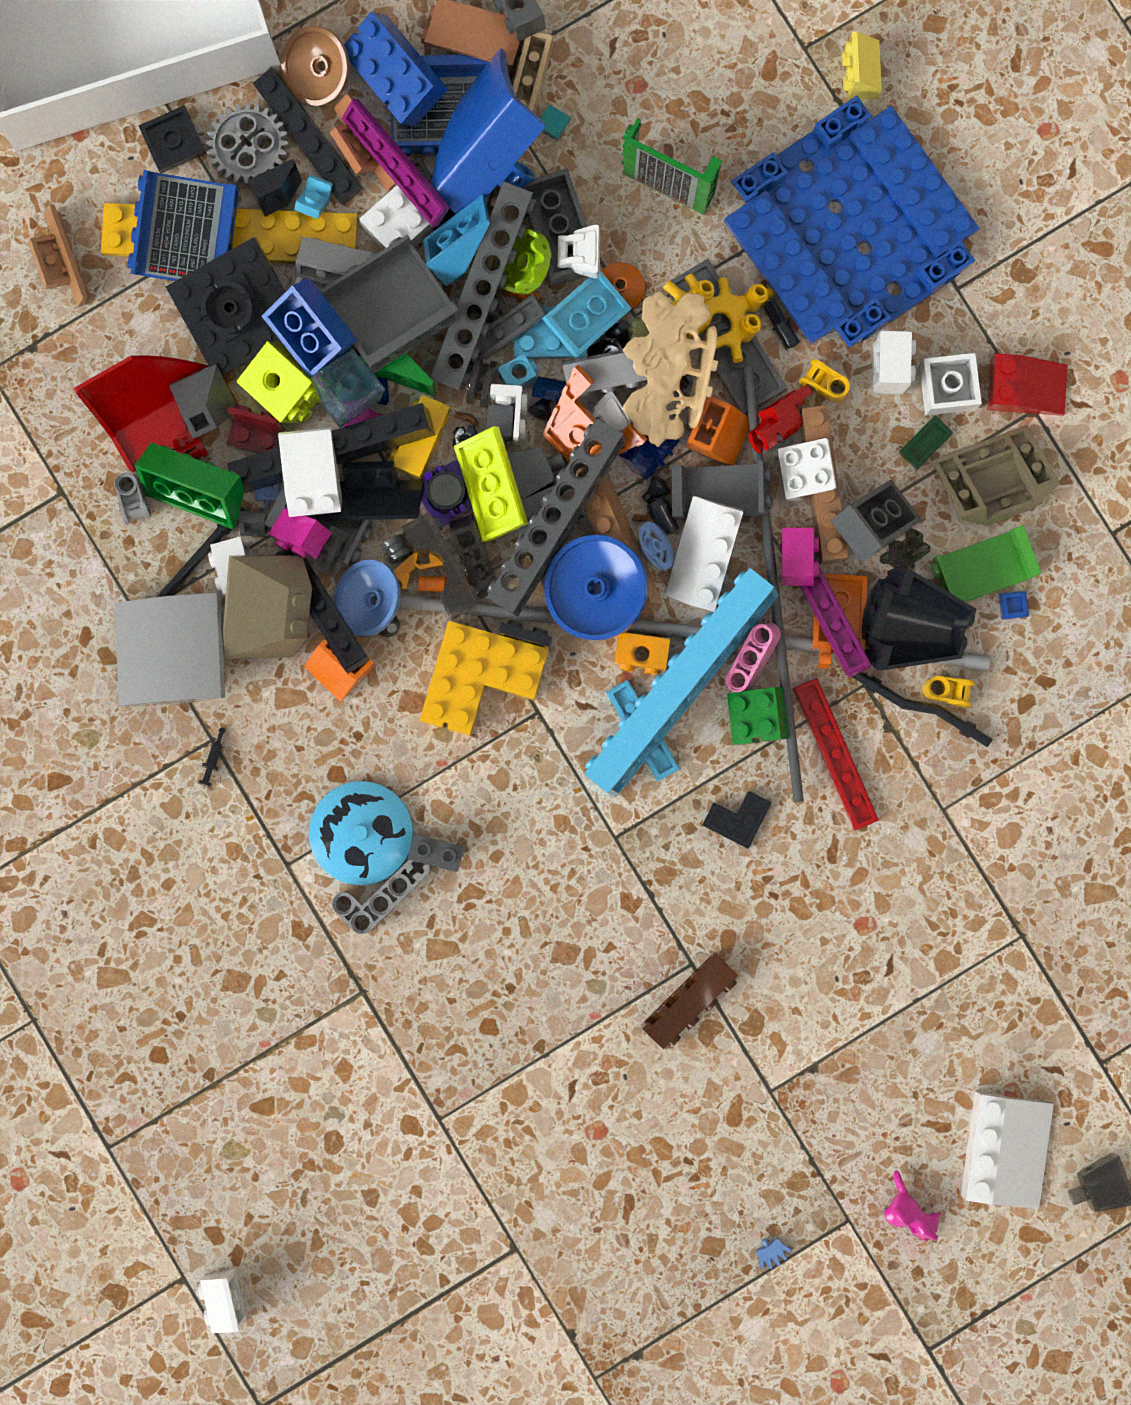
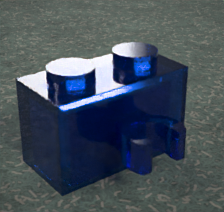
M648 438L642 445L628 449L626 452L618 454V456L634 473L648 479L658 466L665 465L663 460L668 454L671 456L674 454L672 450L680 440L665 439L657 447L655 444L650 443Z

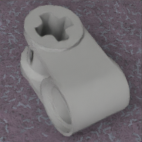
M128 472L119 474L115 478L114 487L125 524H130L131 520L141 517L150 518V507L140 480ZM128 479H132L134 482L133 488L128 492H124L123 483Z

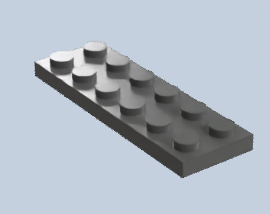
M709 259L671 280L681 290L689 292L690 288L684 278L693 273L697 281H710L714 286L713 296L719 295L718 279L720 277ZM668 293L671 300L675 301L674 297ZM716 313L713 315L708 328L715 326L718 337L730 330L731 323L726 315ZM707 329L703 331L701 334H699L701 340L703 339V336ZM756 336L749 342H741L742 362H733L731 349L726 345L715 350L713 359L718 361L716 374L738 410L745 415L748 411L743 377L744 367H753L757 407L787 390Z

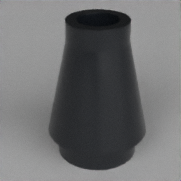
M664 495L646 505L649 510L647 513L666 535L680 528L676 519L672 517L670 501L666 500Z

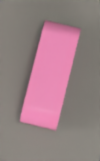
M763 623L753 627L727 674L726 684L731 691L741 692L749 690L756 684L780 640L781 633L776 624ZM764 628L769 632L770 637L768 641L762 638L761 633ZM751 651H754L757 655V662L755 664L751 662L749 657ZM739 673L745 678L743 686L737 680Z

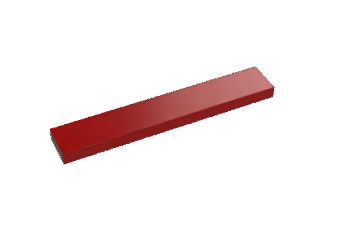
M818 678L794 687L795 695L854 831L879 821Z

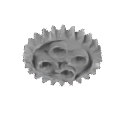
M246 103L243 110L236 104L235 112H232L227 107L226 112L228 115L226 117L218 114L221 122L211 123L215 131H208L207 134L213 140L206 141V145L211 149L207 152L209 158H214L211 164L213 167H218L217 172L219 175L226 173L225 178L228 182L234 177L235 183L238 186L244 180L246 186L249 187L247 180L283 164L280 158H288L287 152L283 149H288L290 146L287 141H284L288 138L287 131H282L285 128L283 122L277 123L279 120L277 114L270 116L269 108L261 112L259 104H256L254 110H252L249 103ZM245 124H254L250 131L242 130ZM228 141L236 142L234 147L230 149L224 148V145ZM246 142H247L248 144H251V143H252V146H250V147H248L247 145L244 146V143H246ZM262 142H272L269 148H260ZM247 158L253 159V163L250 166H242L243 160Z

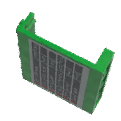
M637 118L634 125L629 124L623 136V139H625L622 146L624 150L621 162L624 165L623 174L704 215L716 193L722 160L712 156L704 174L640 143L641 119Z

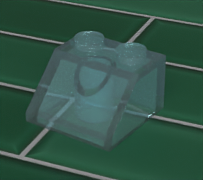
M353 349L311 377L323 408L339 428L377 404L385 391L383 385Z

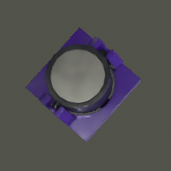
M457 459L446 466H437L434 471H428L424 478L421 479L424 483L421 501L438 530L473 510Z

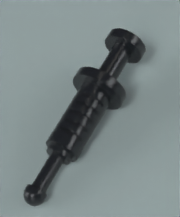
M224 728L219 729L217 741L212 743L207 762L202 763V767L206 768L203 780L198 782L200 785L211 787L209 780L212 771H218L219 769L216 765L222 749L221 739L223 733H225Z

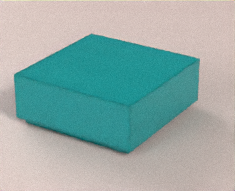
M549 104L540 118L546 124L542 132L558 141L569 124L571 117Z

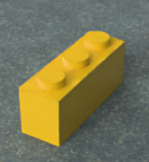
M421 395L419 401L415 400L412 406L420 403L426 406L430 411L436 435L399 446V448L395 447L390 456V461L395 463L396 471L417 480L423 479L451 414L450 406L424 395Z

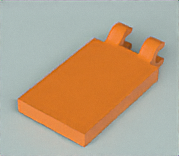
M823 573L862 648L865 650V639H862V619L867 602L868 576ZM813 613L812 649H820L818 668L829 669L831 654L835 653Z

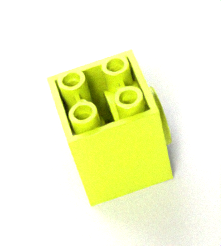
M268 341L236 381L281 423H303L307 421L313 413L312 408L327 396V389L331 385L321 374L309 378L283 343Z

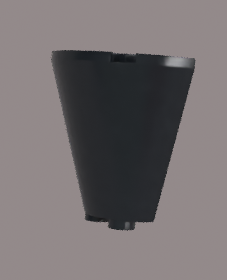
M902 567L893 568L887 571L885 579L879 578L867 599L862 619V639L867 641L868 649L864 651L871 665L880 671L962 659L968 643L965 631L969 626L973 625L977 609L910 569Z

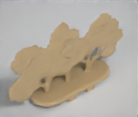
M662 291L656 292L653 296L649 295L644 299L642 320L646 324L649 334L646 337H634L622 349L627 358L633 360V367L639 376H646L648 380L645 387L636 390L630 395L623 405V410L627 417L633 421V426L637 432L647 435L650 443L655 444L657 447L665 439L677 440L683 435L684 425L679 418V414L687 406L688 426L692 429L695 428L700 421L705 398L711 397L713 387L708 386L711 371H716L718 361L713 360L717 344V329L715 326L709 327L702 340L698 335L699 328L711 316L708 306L704 303L705 298L703 295L686 293L675 306L672 305L671 300ZM686 334H692L694 340L688 339ZM700 348L695 369L691 367L689 352L690 350ZM686 374L694 375L690 397L684 396L679 387L682 376ZM673 391H677L680 396L674 397ZM672 401H681V404L677 403L676 409L667 411V404ZM676 414L675 419H669L670 415Z

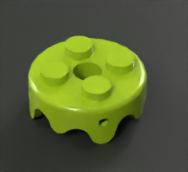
M527 228L522 240L516 239L513 248L517 250L513 264L507 263L504 271L505 274H508L503 289L521 295L534 292L541 285L548 273L552 255L546 237L538 231ZM500 266L494 267L492 271L497 270Z

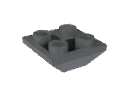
M216 363L169 384L180 413L193 439L218 428L230 417L227 412L228 407L236 408L237 404Z

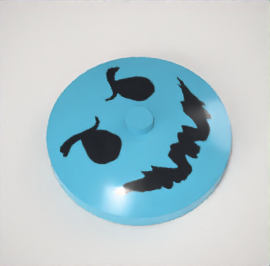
M366 781L350 782L330 791L317 805L309 827L310 845L319 865L335 879L353 885L374 884L393 875L406 861L413 839V823L406 805L388 788Z

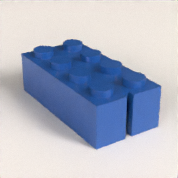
M371 11L357 28L360 33H353L344 44L349 62L382 102L389 104L387 108L401 124L417 126L448 88L391 19L385 14Z

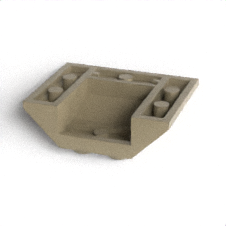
M1027 425L932 460V465L962 520L984 526H989L1035 509L1060 484L1057 475Z
M229 555L222 632L224 659L293 657L306 641L312 586L302 557L297 555Z

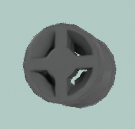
M403 534L394 536L381 545L383 551H386L389 555L388 560L390 564L397 563L413 553L411 548L406 546V538Z

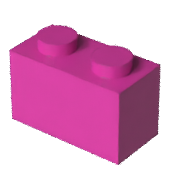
M283 508L268 534L276 540L275 545L286 552L291 549L297 556L305 558L307 555L316 559L332 532L317 520L307 516L289 517L288 509Z
M782 528V586H814V577H819V561H814V552H819V537H814V528Z

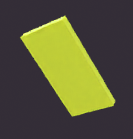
M493 426L455 445V452L482 541L490 542L527 525L528 521L499 427Z

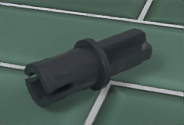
M775 300L767 302L763 308L774 326L772 331H776L785 350L800 343V340L789 323L790 319H785Z

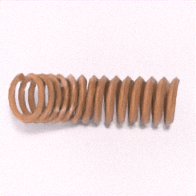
M458 411L455 414V418H462L463 420L464 417V420H468L472 426H475L477 423L479 424L477 419L471 414Z
M633 514L632 521L653 522L657 525L648 515L643 514L642 516L641 514L640 516V514Z

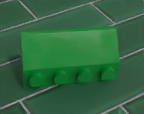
M152 442L149 444L135 464L145 495L234 530L245 492L240 475L232 470L226 471L218 468L210 462L194 459L189 454L178 453L165 445L160 446Z

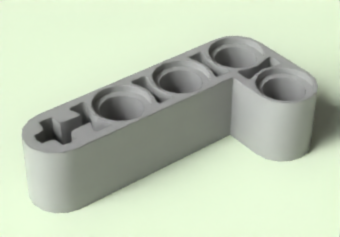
M408 860L364 904L352 893L341 892L334 896L332 908L355 933H369L429 875L431 865L425 864L423 866L425 870L423 874L421 872L415 873L412 878L416 879V881L413 883L410 877L403 874L405 870L407 873H411L415 869L413 865L415 861ZM398 878L404 879L407 883V889L403 893H398L394 890L393 884ZM343 896L351 900V907L347 911L341 910L338 906V901ZM380 896L385 897L388 901V908L383 912L375 907V900ZM360 915H365L369 919L370 924L365 930L358 928L356 920Z

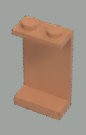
M437 0L436 6H431L428 16L430 25L429 28H424L421 43L424 44L426 55H430L432 47H437L488 62L502 48L506 53L508 74L512 78L524 39L518 42L514 33L509 34L504 23L506 18L503 14L452 0Z

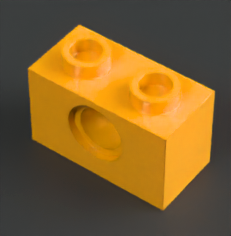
M622 633L618 635L614 665H619V670L634 672V668L645 669V674L659 675L660 671H666L670 639ZM638 648L646 649L649 653V658L645 661L637 660L634 656L635 650Z

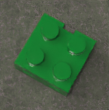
M770 687L727 694L733 745L760 743V739H752L756 737H761V741L789 739L783 687Z

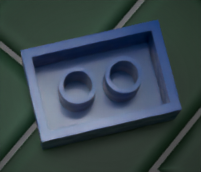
M310 278L292 285L262 315L263 319L309 378L326 371L358 341Z

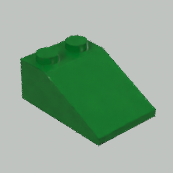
M407 353L374 374L360 355L359 363L363 372L433 397L436 396L437 391L434 381Z

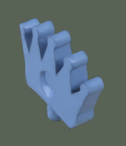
M280 483L274 487L271 485L254 490L255 500L257 502L265 501L264 507L269 508L270 501L275 502L281 491Z
M777 1237L770 1243L764 1238L762 1240L764 1247L756 1249L762 1270L764 1269V1261L772 1269L771 1259L777 1266H780L778 1256L786 1260L787 1258L783 1250H786L788 1253L791 1252L790 1248L784 1245Z

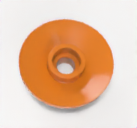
M616 262L607 265L601 270L632 308L631 310L640 304L645 294V281L641 272L636 267L628 263ZM618 281H622L625 287L618 289L615 284Z

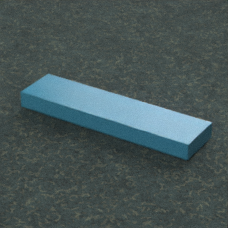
M629 680L606 692L621 720L627 714L631 716L635 711V703L639 697ZM664 740L661 741L646 760L657 782L680 769Z

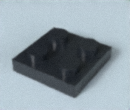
M185 105L138 125L160 173H164L206 154Z
M508 620L507 624L501 622L499 635L544 647L550 652L552 637L548 636L547 630L533 627L532 631L524 629L522 623Z

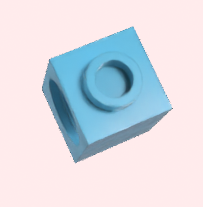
M525 354L497 368L504 385L522 386V389L537 382L536 373L539 370L533 359L528 360ZM518 368H522L527 372L526 376L521 379L515 378L512 373Z

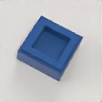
M1026 591L999 594L1002 620L1029 617Z

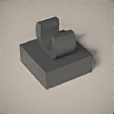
M248 506L245 508V511H240L238 517L240 535L266 538L267 527L264 525L266 521L264 508H260L259 513L251 512V508Z

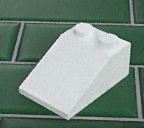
M331 427L278 433L289 517L341 512L342 493Z

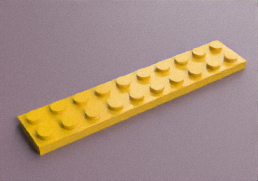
M104 203L101 254L103 256L129 257V254L133 253L134 243L131 242V233L133 227L137 226L138 218L134 215L135 204ZM237 209L232 249L256 237L270 263L296 264L303 237L317 238L324 242L342 244L356 249L358 215L323 212L316 219L298 211L279 210L265 217L261 210Z

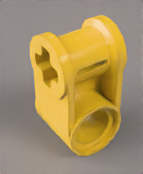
M812 359L810 362L811 367L806 375L800 378L799 383L802 386L808 385L811 392L819 394L832 403L844 401L850 388L848 379L832 370L823 362ZM834 384H839L843 387L844 392L835 394L830 387Z
M934 676L923 683L922 692L927 699L971 708L969 699L971 687L974 686L975 681ZM933 681L938 682L941 686V693L939 695L931 691Z

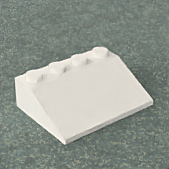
M975 1091L960 1196L966 1201L1039 1209L1054 1104Z

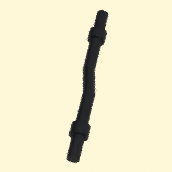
M864 672L852 676V678L864 684L865 689L873 694L875 692L901 709L937 715L959 729L960 734L966 738H973L985 747H988L993 740L976 729V725L969 720L965 722L940 705L905 699L881 684L882 681L877 677H870Z

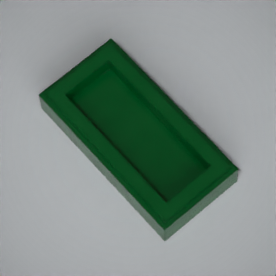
M935 415L899 451V454L918 470L953 432Z

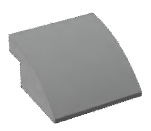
M221 593L163 596L115 603L119 706L178 705L225 698Z

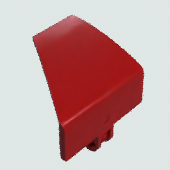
M131 355L74 388L77 396L107 432L131 472L137 471L135 464L151 442L160 446L165 445L181 454H189L194 459L209 456L199 436L193 439L169 384L208 367V365L171 357ZM228 386V388H229V390H230V392H231V394H232V396H233V398H234L236 404L239 405V403H238V401L236 400L234 394L232 393L230 387Z

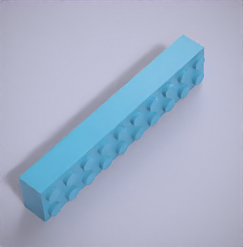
M751 568L747 572L742 571L734 581L735 587L730 593L726 591L718 600L717 604L719 607L714 613L709 612L701 622L702 628L697 634L693 632L684 643L686 647L681 654L676 653L670 659L668 670L664 675L660 673L651 684L653 688L648 695L643 694L637 700L635 711L631 716L627 714L618 725L620 729L614 736L610 735L604 741L602 752L598 756L594 755L585 766L587 770L584 774L608 794L615 797L619 795L778 598L779 594L775 587Z

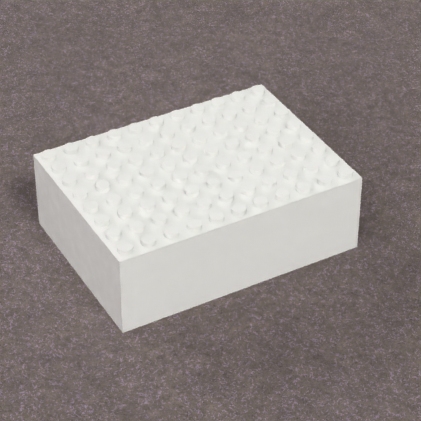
M0 0V131L16 151L264 73L270 67L275 69L281 67L260 0Z

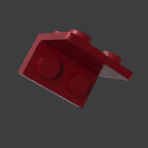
M236 405V408L228 407L227 412L233 419L227 441L228 446L257 454L280 447L278 433L285 432V428L270 412L261 411L260 415L251 412V408L243 405Z

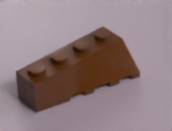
M714 952L641 1024V1028L662 1049L666 1046L671 1049L681 1039L679 1034L685 1028L690 1030L700 1020L698 1015L704 1009L708 1012L717 1004L718 1000L716 997L722 991L727 993L737 984L734 979L738 975Z

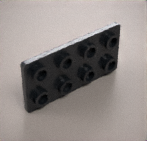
M394 461L343 462L342 472L345 481H340L342 493L341 512L315 515L317 521L417 519L424 483L423 480H398Z

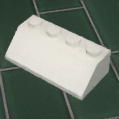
M693 495L666 589V596L691 606L715 611L743 515V509Z

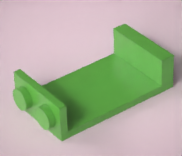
M1024 525L1016 527L1010 532L943 556L938 555L932 559L933 564H931L933 576L935 579L939 578L942 589L964 602L1041 574Z

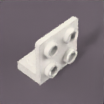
M491 384L490 396L492 405L515 406L513 439L514 445L520 446V440H525L526 436L525 419H522V414L527 415V394H523L522 386Z
M824 438L778 449L786 500L799 502L804 500V496L831 491L837 488L828 439Z

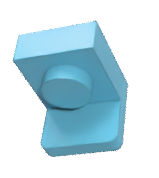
M310 175L307 178L304 192L296 200L294 210L318 219L329 205L333 184Z

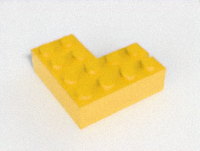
M448 621L420 721L443 729L445 723H448V730L471 736L485 687L535 701L549 650L544 647Z

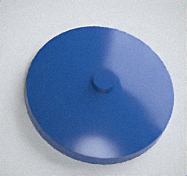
M604 535L583 536L566 544L552 559L545 577V600L553 619L571 635L586 640L611 639L632 627L643 612L648 597L646 570L639 556L622 541Z

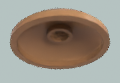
M308 26L296 31L285 44L281 57L283 80L295 97L304 104L319 106L334 101L344 90L349 77L350 65L348 53L340 38L329 29L319 26ZM323 62H325V70L322 68Z

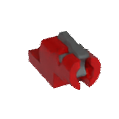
M808 385L792 390L758 412L762 422L749 433L750 444L757 453L765 454L793 443V434L803 424L797 408L804 405V399L812 394Z

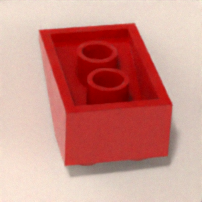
M996 353L990 360L987 411L1064 416L1068 365L1024 355Z

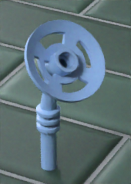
M643 523L639 528V540L641 544L640 550L644 559L648 558L660 570L671 568L674 562V553L667 535L655 523ZM650 532H652L657 538L651 537Z

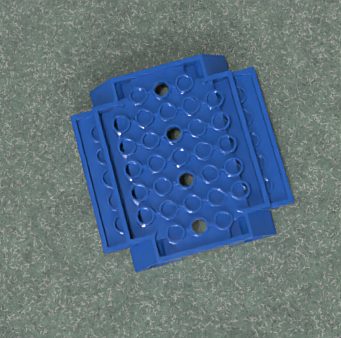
M855 96L815 123L813 131L778 155H775L774 152L731 180V183L746 204L724 218V223L811 345L835 330L848 348L867 340L946 286L975 262L963 241L980 229L892 105L871 118L872 115L858 96ZM802 161H809L813 165V170L803 172L799 164ZM834 201L839 202L842 205V211L840 213H833L829 210L828 205ZM862 242L868 243L872 250L869 254H862L858 250V245ZM895 283L900 287L901 293L893 296L888 293L887 286Z

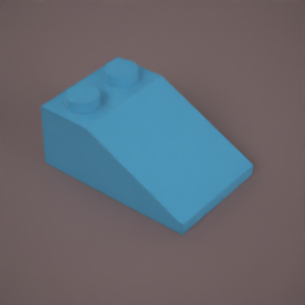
M483 194L423 239L426 266L446 286L453 281H458L467 271L490 224L486 197Z

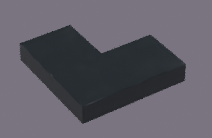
M748 791L737 814L713 802L702 826L749 849L772 802Z

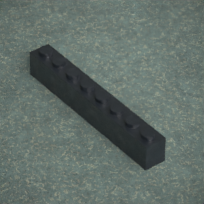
M423 403L331 431L337 465L436 435L430 411ZM280 447L227 463L228 470H232L240 475L245 491L244 494L284 482Z

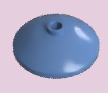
M376 560L357 562L345 571L336 586L334 603L354 635L360 637L376 635L392 622L400 603L401 593L398 578L388 565Z

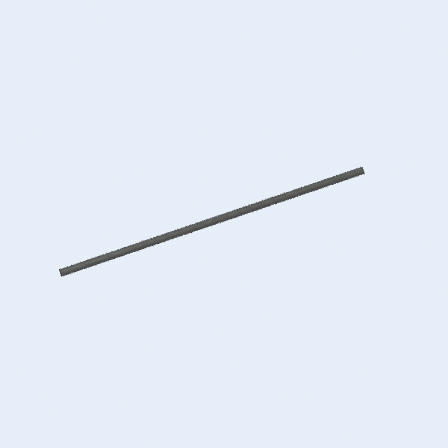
M744 367L743 377L749 428L752 431L759 425L753 367ZM752 448L754 464H758V461H764L763 453H757ZM769 509V516H760L767 581L775 587L779 594L778 598L771 605L772 623L779 627L781 633L780 640L775 648L780 687H783L789 738L786 739L793 801L803 802V788Z

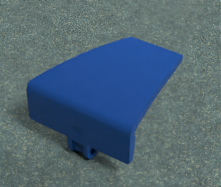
M502 48L497 51L462 95L447 124L437 153L431 185L456 214L483 194L487 198L497 184L500 187L502 186L503 181L523 189L527 183H531L535 179L534 173L526 165L517 161L544 130L546 124L516 98L508 74L506 53Z

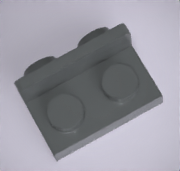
M414 834L408 859L458 872L466 847Z

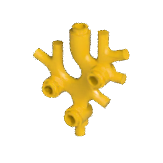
M693 273L684 278L690 288L689 292L681 290L668 280L663 289L674 297L675 301L672 302L674 306L686 293L704 296V303L708 306L711 316L699 328L698 335L708 328L714 314L722 313L728 317L731 328L727 333L717 337L716 349L726 345L731 349L733 362H742L741 342L751 341L761 328L758 316L745 314L747 311L756 312L762 304L767 303L770 297L775 296L773 290L770 287L766 288L762 284H754L744 295H734L730 292L728 278L723 277L718 279L719 295L714 297L713 284L708 280L697 281ZM688 333L686 337L690 339L693 338V335Z

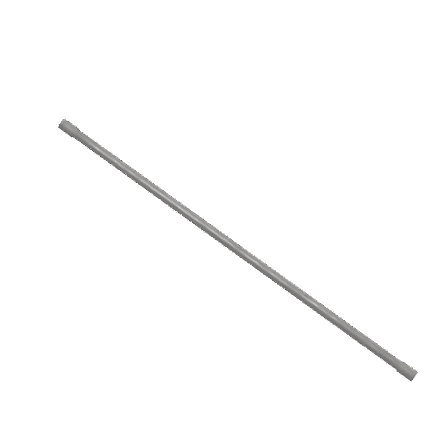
M401 593L398 607L399 609L429 610L557 624L549 610L523 608L517 617L495 604L428 598L422 595ZM637 620L627 631L688 638L693 632L697 634L702 626ZM761 633L762 638L768 641L769 633ZM747 635V636L745 637V639L741 642V644H744V643H745V641H746L748 635ZM784 635L786 648L820 651V649H812V638ZM966 653L963 654L962 659L931 664L988 671L990 655Z

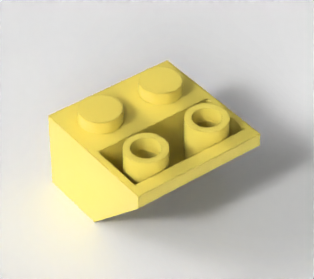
M852 32L849 41L845 42V51H842V66L846 67V75L843 76V90L848 91V100L855 96H858L860 100L878 99L882 91L879 40L860 32Z

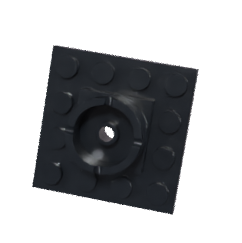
M256 237L247 240L166 286L169 295L208 366L216 363L222 376L253 360L267 341L282 343L263 319L262 315L286 291ZM231 303H233L234 305L233 312H230L229 310Z

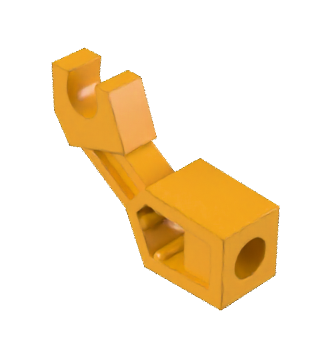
M441 546L416 548L415 552L394 570L398 581L402 583L403 591L408 590L410 573L416 568L422 572L444 567ZM429 553L430 563L418 565L419 555Z

